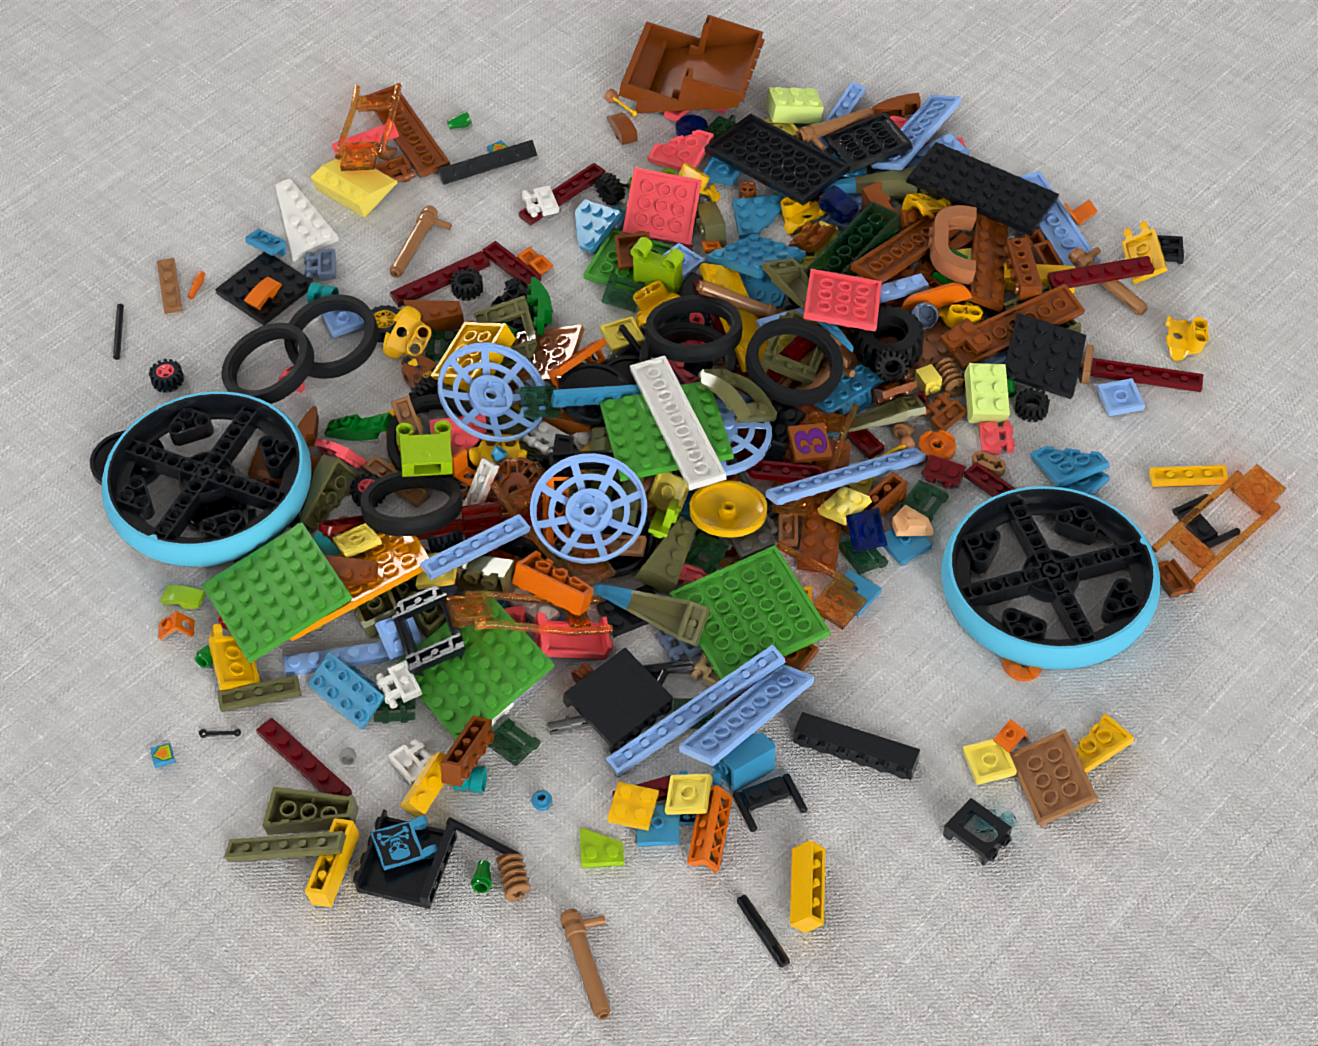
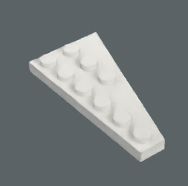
M290 178L275 184L293 262L305 257L307 252L314 253L339 241L338 235Z

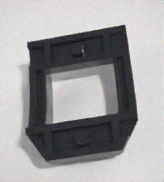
M432 586L398 601L396 606L397 612L392 616V619L401 639L405 658L409 666V673L424 676L423 671L456 656L460 660L462 659L465 645L447 592L444 593L440 588ZM441 604L451 637L418 651L407 619Z

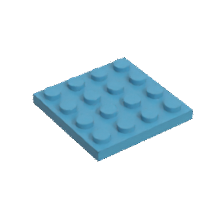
M750 234L749 237L739 239L732 244H727L721 249H715L706 255V261L759 279L768 275L762 269L764 262L789 258L800 261L806 258V251L800 250L795 246L785 245L783 242L772 241L770 238L759 237L758 234Z

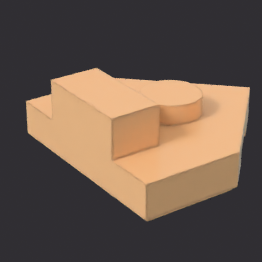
M904 505L891 521L896 536H932L934 532L929 518L907 505Z

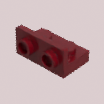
M930 454L921 475L925 477L924 480L935 484L937 481L943 483L942 486L953 490V487L959 489L966 466Z

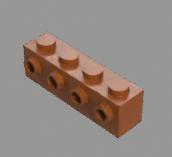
M1028 237L1007 239L1006 246L1003 247V255L1007 257V269H1010V279L1014 281V293L1018 294L1019 301L1030 300L1041 295L1042 282Z
M892 472L866 494L870 496L872 502L857 516L869 515L873 519V525L879 523L881 518L886 513H890L895 505L905 500L907 496V481ZM863 519L861 521L862 527H867L869 530L870 527L866 525L868 519ZM853 520L846 526L842 525L841 530L855 539L858 531L853 527Z
M477 716L471 717L441 761V783L461 787L465 780L469 779L471 771L474 767H477L479 759L485 755L489 744L493 743L494 732H492L491 719Z

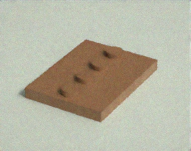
M1066 729L1009 753L1017 770V776L1040 826L1099 801Z

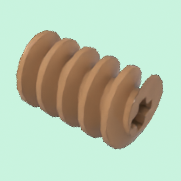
M947 357L937 361L933 366L942 377L943 390L947 391L950 397L959 396L965 387V380L962 374H960L961 372L954 358Z
M505 853L496 858L505 899L512 902L524 898L525 894L531 889L528 884L529 879L526 877L527 871L524 869L525 863L522 862L524 858L521 854Z

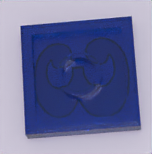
M879 508L846 515L854 553L888 545Z

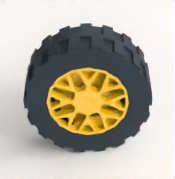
M380 305L371 310L378 325V343H384L386 332L391 334L397 322L393 319L400 310L390 305ZM399 327L396 333L399 337L403 335L405 328Z

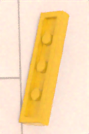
M1226 465L1149 468L1151 487L1225 485L1229 481Z

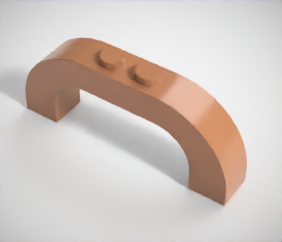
M964 205L949 206L937 213L933 227L929 228L928 248H930V259L936 270L945 277L955 282L970 285L976 272V260L962 258L954 254L948 246L949 231L953 229L972 232L976 221L977 208Z

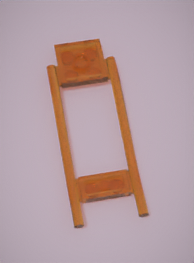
M401 83L395 84L393 96L391 94L359 96L361 87L359 85L354 86L350 109L335 153V158L337 160L341 159V171L375 170L377 156L380 158L384 157L386 144L398 109L402 88ZM356 110L358 112L390 110L380 143L378 141L345 143Z
M853 404L847 417L835 413L810 412L809 410L812 405L803 406L801 411L806 416L801 423L805 425L825 423L826 431L840 432L827 472L836 470L848 431L859 409L858 405ZM790 441L782 459V462L789 463L792 456ZM775 481L772 488L788 483ZM828 491L793 500L783 505L773 503L771 506L772 512L809 517L815 502L822 505Z
M539 461L534 462L533 465L537 469L539 468L543 475L546 472ZM539 479L509 493L508 496L505 495L496 481L492 482L490 487L509 514L514 517L519 514V511L530 507L532 493ZM554 483V490L556 491L558 487ZM541 492L538 502L543 500V492ZM531 527L530 532L526 533L545 557L554 562L553 566L559 569L564 568L568 571V576H576L591 587L615 575L616 571L608 560L598 563H576L561 558L559 561L542 544ZM590 534L589 537L594 541L593 535ZM606 545L607 554H611L612 552ZM579 549L568 555L582 559L600 557L597 549Z
M1258 464L1244 476L1237 470L1152 546L1153 552L1157 553L1168 541H1171L1174 547L1196 566L1202 568L1191 579L1192 583L1196 586L1225 557L1281 508L1274 501L1285 492L1286 487ZM1230 488L1236 496L1262 516L1215 556L1212 550L1183 527Z
M776 540L778 550L833 578L832 582L813 602V605L824 622L827 619L843 630L866 604L867 599L853 591L856 583L841 573ZM713 553L710 557L712 561L723 568L741 560L738 554L731 560V563L716 553Z
M480 590L465 591L464 596L446 597V606L453 627L474 625L475 630L498 628L570 636L612 633L613 631L612 625L591 626L586 611L578 616L571 614L564 608L562 610L569 627L493 620L494 617L488 599L553 605L551 602L538 598L535 595ZM592 596L590 604L600 603V596Z

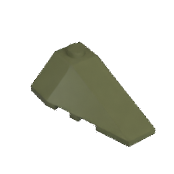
M322 455L313 473L300 522L315 532L319 527V522L325 521L329 517V513L341 505L342 499L351 494L350 485H352V481H356V477L361 476L338 457Z

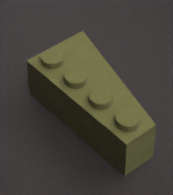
M680 516L676 524L668 532L667 537L661 541L633 579L669 595L678 583L697 526Z
M479 556L457 568L454 585L478 593L486 589L494 598L508 602L517 587L512 584L515 572L514 560Z
M273 786L263 827L267 835L330 829L334 818L351 820L355 823L359 807L355 797Z

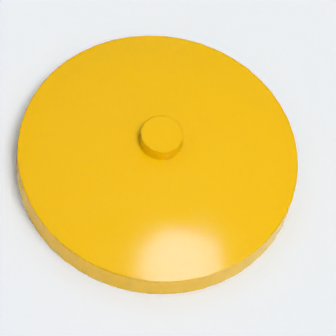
M719 481L703 486L693 494L690 500V517L697 527L709 534L720 537H739L750 534L763 525L767 517V502L757 489L748 484L737 481Z

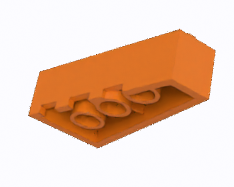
M537 550L516 564L512 584L518 586L521 590L529 591L535 594L536 597L545 599L557 607H562L574 615L580 616L589 609L594 588L576 576H568L567 570L556 568L553 566L554 562L549 558L543 559L541 553Z

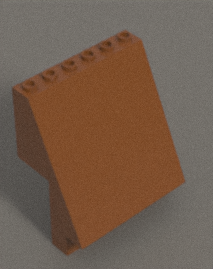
M707 15L701 38L646 21L621 82L618 96L636 101L635 110L637 113L738 108L740 101H744L746 92L743 91L748 89L750 82L747 80L751 81L753 75L751 69L755 70L757 64L755 59L759 58L760 49L763 47L765 39H762L764 32Z

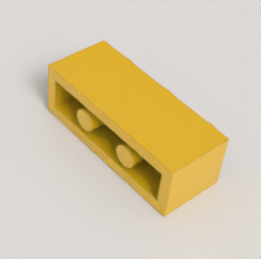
M441 751L431 755L400 804L401 808L415 818L426 814L444 783H441V761L445 754Z

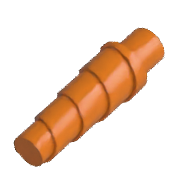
M199 271L198 275L194 278L188 294V298L191 300L204 282L206 274L203 271Z

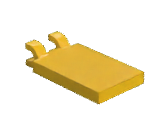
M1146 220L1139 223L1142 233L1134 236L1130 227L1123 230L1126 240L1121 243L1126 259L1149 256L1155 269L1153 274L1132 277L1134 284L1168 271L1157 232L1154 228L1148 227Z
M213 624V631L210 632L211 637H209L208 644L219 689L227 690L261 683L255 661L249 664L232 634L230 633V636H223L221 624Z

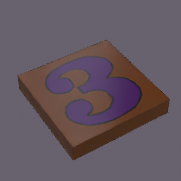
M825 423L788 426L787 433L795 463L832 459L833 455Z

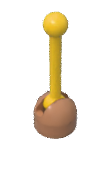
M609 89L604 96L606 101L609 103L617 102L628 110L631 116H637L636 110L630 109L619 100V94L614 89Z
M906 435L900 439L899 446L881 456L894 453L899 449L904 450L915 447V443L910 435Z

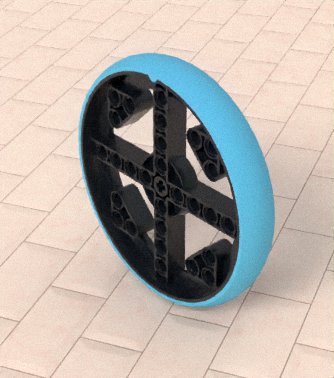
M225 391L186 395L150 410L136 420L121 435L111 450L105 464L102 477L103 505L110 523L119 536L131 547L149 558L172 565L203 567L228 563L248 556L274 540L294 521L306 500L310 487V452L303 435L294 422L270 403L249 395ZM211 420H233L210 452H202L187 458L152 445L167 433L170 434L172 443L176 446L202 440L212 436L214 433ZM257 428L267 434L261 437L258 443L268 475L272 479L283 477L279 489L235 474L232 463ZM135 466L179 480V486L182 491L155 528L145 521L154 516L155 510L145 479L140 475L132 477ZM223 497H228L264 510L247 524L240 510H232L202 520L199 525L203 537H180L204 503H211Z
M1051 486L1019 488L1001 493L982 502L972 509L956 526L948 540L942 559L941 576L943 590L950 609L959 624L972 638L991 652L1025 666L1053 670L1075 669L1110 659L1129 647L1144 632L1156 611L1159 601L1160 572L1150 543L1139 527L1128 516L1108 502L1090 494L1068 488ZM1032 516H1055L1053 527L1055 533L1085 545L1094 544L1099 531L1115 546L1070 557L1062 551L1049 549ZM1009 522L1027 556L1022 569L971 583L970 568L978 574L985 573L999 550L1001 535L995 528ZM1129 568L1131 582L1125 578L1116 579L1104 601L1101 619L1108 625L1094 632L1074 595L1079 582ZM1030 595L1039 601L1052 604L1070 639H1045L1047 630L1045 620L1016 608L1005 609L1000 622L984 607Z

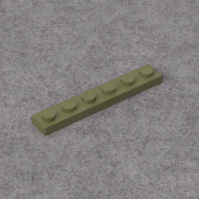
M343 831L229 839L224 858L227 862L342 854L346 835Z

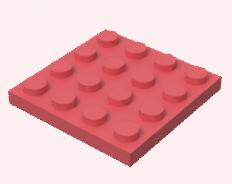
M634 167L622 233L633 234L638 231L650 232L651 240L691 245L702 180Z
M811 269L803 319L876 331L882 281Z

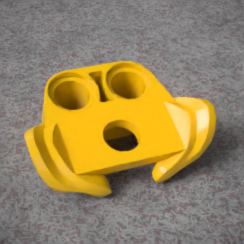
M684 163L677 175L702 180L700 193L707 195L711 202L715 201L717 204L720 199V192L716 191L715 185H710V189L706 187L710 177L692 165Z
M922 193L906 194L901 210L919 209L923 216L928 215L930 219H933V212H939L946 207L952 206L951 201L944 198L936 200Z
M786 197L780 202L782 216L785 220L784 228L788 235L795 233L805 224L811 223L825 215L826 212L831 211L830 208L817 201L814 203L809 201L803 206ZM806 215H811L810 218H803Z
M660 280L636 292L633 300L639 307V312L636 315V323L641 330L646 325L647 317L655 307L665 301L681 296L676 293H670Z
M969 300L964 301L965 305L953 304L937 308L939 312L938 317H941L945 324L951 328L967 318L974 325L980 323V321H985L980 306L970 303Z
M405 306L394 317L393 320L397 322L391 334L386 332L384 338L383 353L393 359H397L402 355L412 357L421 355L432 334L430 327L421 321L420 312L414 307ZM399 327L406 329L407 334L405 337L401 338L397 335L396 331ZM422 327L427 331V335L424 338L418 335V330ZM415 343L418 345L419 350L417 353L412 354L410 346Z
M1171 316L1167 317L1165 326L1168 327L1166 343L1172 360L1181 361L1188 354L1201 353L1209 340L1208 322L1202 317H1195L1191 324H1189L1188 320H1176ZM1173 334H1179L1182 339L1175 338Z
M502 434V437L513 436V435ZM482 439L479 447L469 448V458L476 467H479L482 458L488 459L495 464L499 463L491 457V452L495 445L507 451L508 454L505 459L526 458L527 455L526 450L520 449L518 439L508 442H494Z

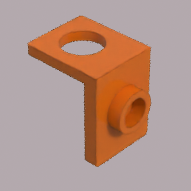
M1090 199L1073 211L1067 203L1064 204L1078 225L1098 213Z
M463 448L452 456V474L454 478L470 486L474 477L466 479L464 475L473 474L475 476L477 471L468 467L467 449Z
M175 611L159 622L158 638L163 639L175 630L193 637L195 620ZM182 620L189 624V630L183 627Z
M1010 719L993 741L1010 753L1021 739L1028 741L1029 738L1027 731Z

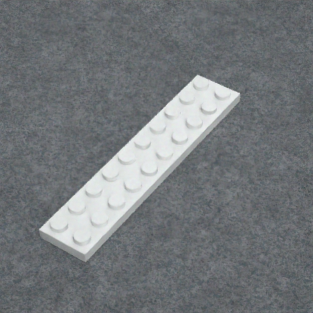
M666 356L630 365V371L689 491L726 480V473Z

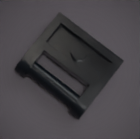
M1157 235L1163 253L1177 254H1163L1165 261L1183 264V236Z

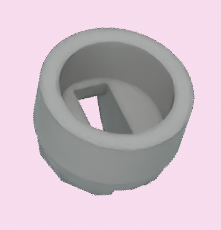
M350 747L342 749L339 761L344 765H353L356 762L355 750Z

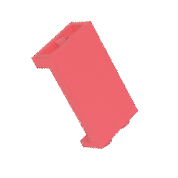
M537 612L533 622L535 643L547 657L607 660L609 653L613 651V640H610L611 626L607 622V617H602L599 623L551 621L546 620L545 613Z

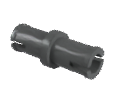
M581 715L570 718L566 716V719L547 722L550 735L564 731L573 732V729L590 726Z

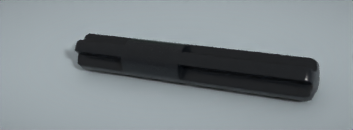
M692 660L643 665L652 676L659 675L661 670H666L668 674L693 671Z
M744 894L738 897L737 904L779 967L783 968L790 963L788 956L747 895Z

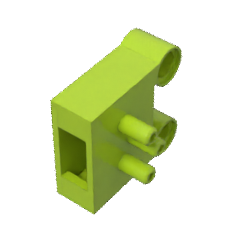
M639 238L630 251L633 256L634 284L644 288L660 280L670 293L677 294L683 285L682 261L684 260V254L676 248L671 249L664 256L650 251L653 248V244L648 238Z
M441 420L436 422L434 434L413 435V426L409 423L404 422L397 425L396 442L400 446L402 477L452 474L451 424L448 421Z

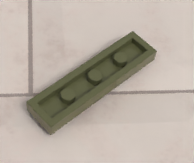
M298 675L217 691L221 712L301 696Z

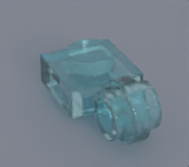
M988 809L997 816L996 809ZM1004 812L1001 816H997L1012 828L1017 823L1016 817L1012 812ZM975 814L977 833L997 832L994 827Z

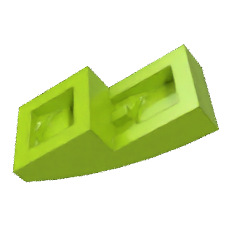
M167 585L160 601L164 605L179 604L183 609H199L206 592L188 586Z

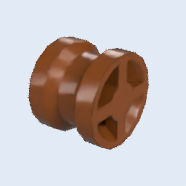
M744 181L740 184V198L756 197V184L754 182Z
M583 663L580 669L572 671L571 675L577 684L594 670L587 663Z

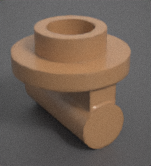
M903 422L897 423L893 427V434L896 438L901 439L906 435H912L915 428Z

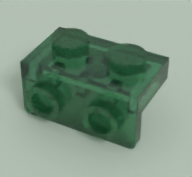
M732 114L728 119L718 116L704 131L714 134V139H716L736 124L735 115Z

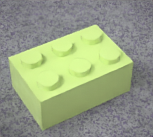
M796 87L768 89L765 105L772 123L819 124L821 122L824 106L816 89Z
M969 363L964 372L968 423L997 421L998 424H1003V421L1007 420L1010 416L1006 364Z

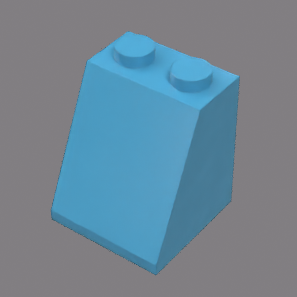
M764 733L751 734L712 767L715 771H721L722 780L735 793L775 770L776 745Z

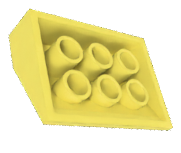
M349 153L322 165L310 177L316 190L364 218L397 184V181Z

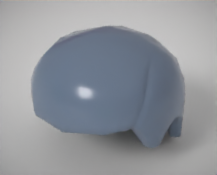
M922 302L913 308L911 315L914 314L919 319L918 321L922 323L924 330L932 328L937 323L939 312L933 304Z

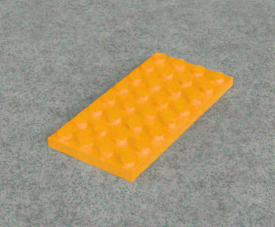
M378 533L377 535L380 537L382 544L350 557L376 561L378 564L377 582L346 587L353 598L352 600L291 637V641L302 637L424 572L420 567V563L429 557L417 536H392ZM342 553L337 555L338 557H344Z

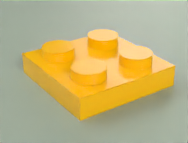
M618 781L607 822L649 831L659 790Z

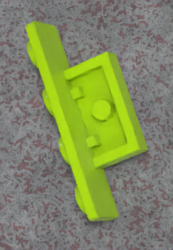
M671 499L667 512L657 508L648 532L652 533L654 537H667L672 523L676 524L681 509L678 506V499Z

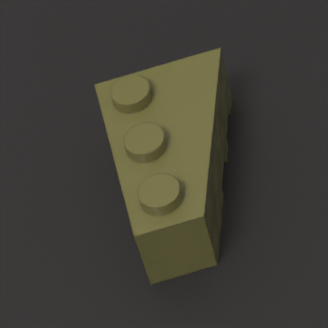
M716 202L698 204L695 221L702 241H719L721 247H725L727 245L725 221Z

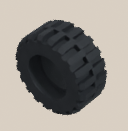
M886 305V307L879 306L876 331L854 329V353L864 366L870 367L872 371L876 372L875 358H878L877 354L879 352L882 354L883 349L888 351V347H891L892 350L896 347L898 351L901 349L907 355L909 368H911L919 361L923 351L924 330L922 323L918 321L919 319L914 314L911 315L909 310H902V307L896 306L894 308L892 305ZM891 336L901 341L885 343L877 340V338ZM896 360L888 361L885 364L887 370H894L899 366Z

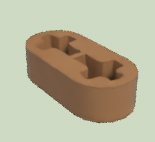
M977 451L972 455V465L978 462L998 477L1005 474L1006 463L1004 460L983 451Z

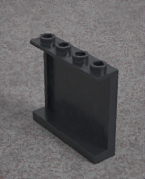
M625 647L564 692L563 703L567 707L572 705L610 746L609 752L612 753L616 749L619 750L625 746L629 739L638 737L646 726L651 727L659 716L668 714L672 709L674 698Z
M383 809L381 816H378L376 819L375 830L408 821L388 817L387 811ZM447 824L445 830L430 826L422 830H415L421 849L430 845H437L438 849L434 859H423L387 870L382 868L370 835L367 851L363 852L361 856L359 871L356 870L353 876V883H355L357 892L430 909L457 839L455 825Z

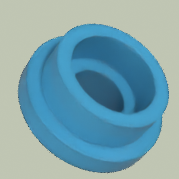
M545 790L535 792L531 798L532 805L539 811L547 810L552 804L551 794Z

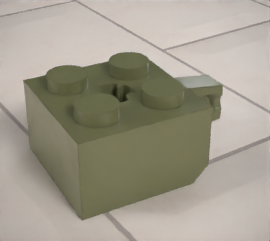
M392 590L386 591L355 608L369 638L379 634L375 626L377 622L391 618L397 612V601Z

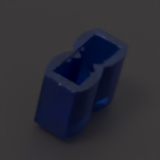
M832 186L820 195L818 201L820 208L831 214L832 218L841 224H844L856 215L859 207L852 198L846 196L837 186Z

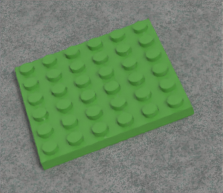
M701 381L680 385L719 461L734 459L713 391L708 388L701 389L699 387ZM642 393L599 402L615 459L626 464L638 478L679 470ZM617 469L620 482L630 480L623 472Z
M302 522L201 584L249 664L353 599Z
M776 545L670 592V597L692 601L711 608L699 646L719 680L771 645H774L781 655L785 657L831 635L826 623Z
M486 589L456 613L465 645L462 659L460 660L456 656L423 671L424 676L413 674L422 692V695L419 697L455 739L458 738L472 716L492 720L555 667L554 663ZM447 622L417 646V650H422L451 637ZM404 657L397 664L405 661L406 658Z

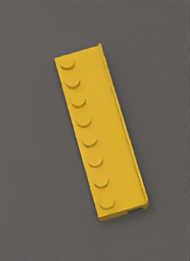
M706 263L700 265L699 269L704 280L749 297L739 272L725 268L722 265ZM736 308L741 315L743 331L741 341L734 350L742 372H747L745 357L748 344L754 333L758 330L756 326L758 316ZM719 317L727 334L731 327L726 320ZM766 340L759 348L758 356L760 364L765 353V350L768 346V340Z

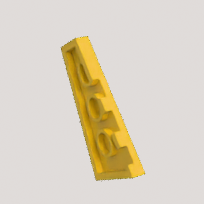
M1104 713L1100 722L1094 724L1090 729V733L1083 737L1075 748L1085 772L1088 773L1132 744L1134 736L1108 714Z

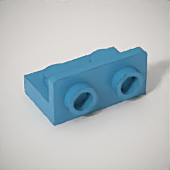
M257 229L246 236L247 244L272 256L276 253L281 256L286 255V241L261 229Z

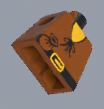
M418 355L414 359L406 356L402 359L403 379L410 388H415L414 384L416 382L419 384V380H424V378H431L438 384V380L431 377L438 363L424 355Z

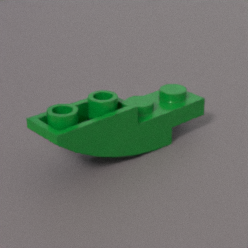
M531 277V284H528L527 305L531 306V313H534V328H537V335H544V324H552L551 299L542 283L537 278Z
M388 412L364 418L354 414L332 419L328 422L324 434L328 437L350 441L378 439L381 432L388 430L393 416Z

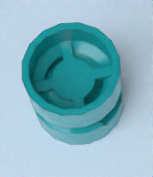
M312 282L308 288L307 302L309 303L324 296L339 294V290L335 286H325L322 283Z
M474 767L469 780L466 779L461 787L453 786V790L466 792L467 789H470L473 793L483 794L487 782V767Z

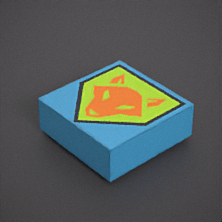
M502 140L487 146L489 153L507 148Z
M170 742L150 748L155 768L175 763Z

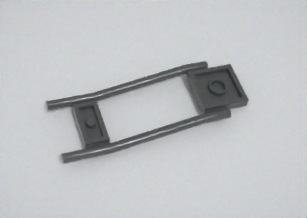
M734 454V459L725 460L726 465H728V462L733 465L739 461ZM744 471L737 473L742 483L752 486ZM699 488L693 489V490H692L693 494H694ZM767 513L765 522L756 531L739 537L717 536L725 550H730L733 547L740 559L743 560L774 545L777 547V542L772 534H775L778 529Z

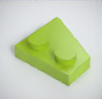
M580 828L582 868L624 865L623 842L585 828Z

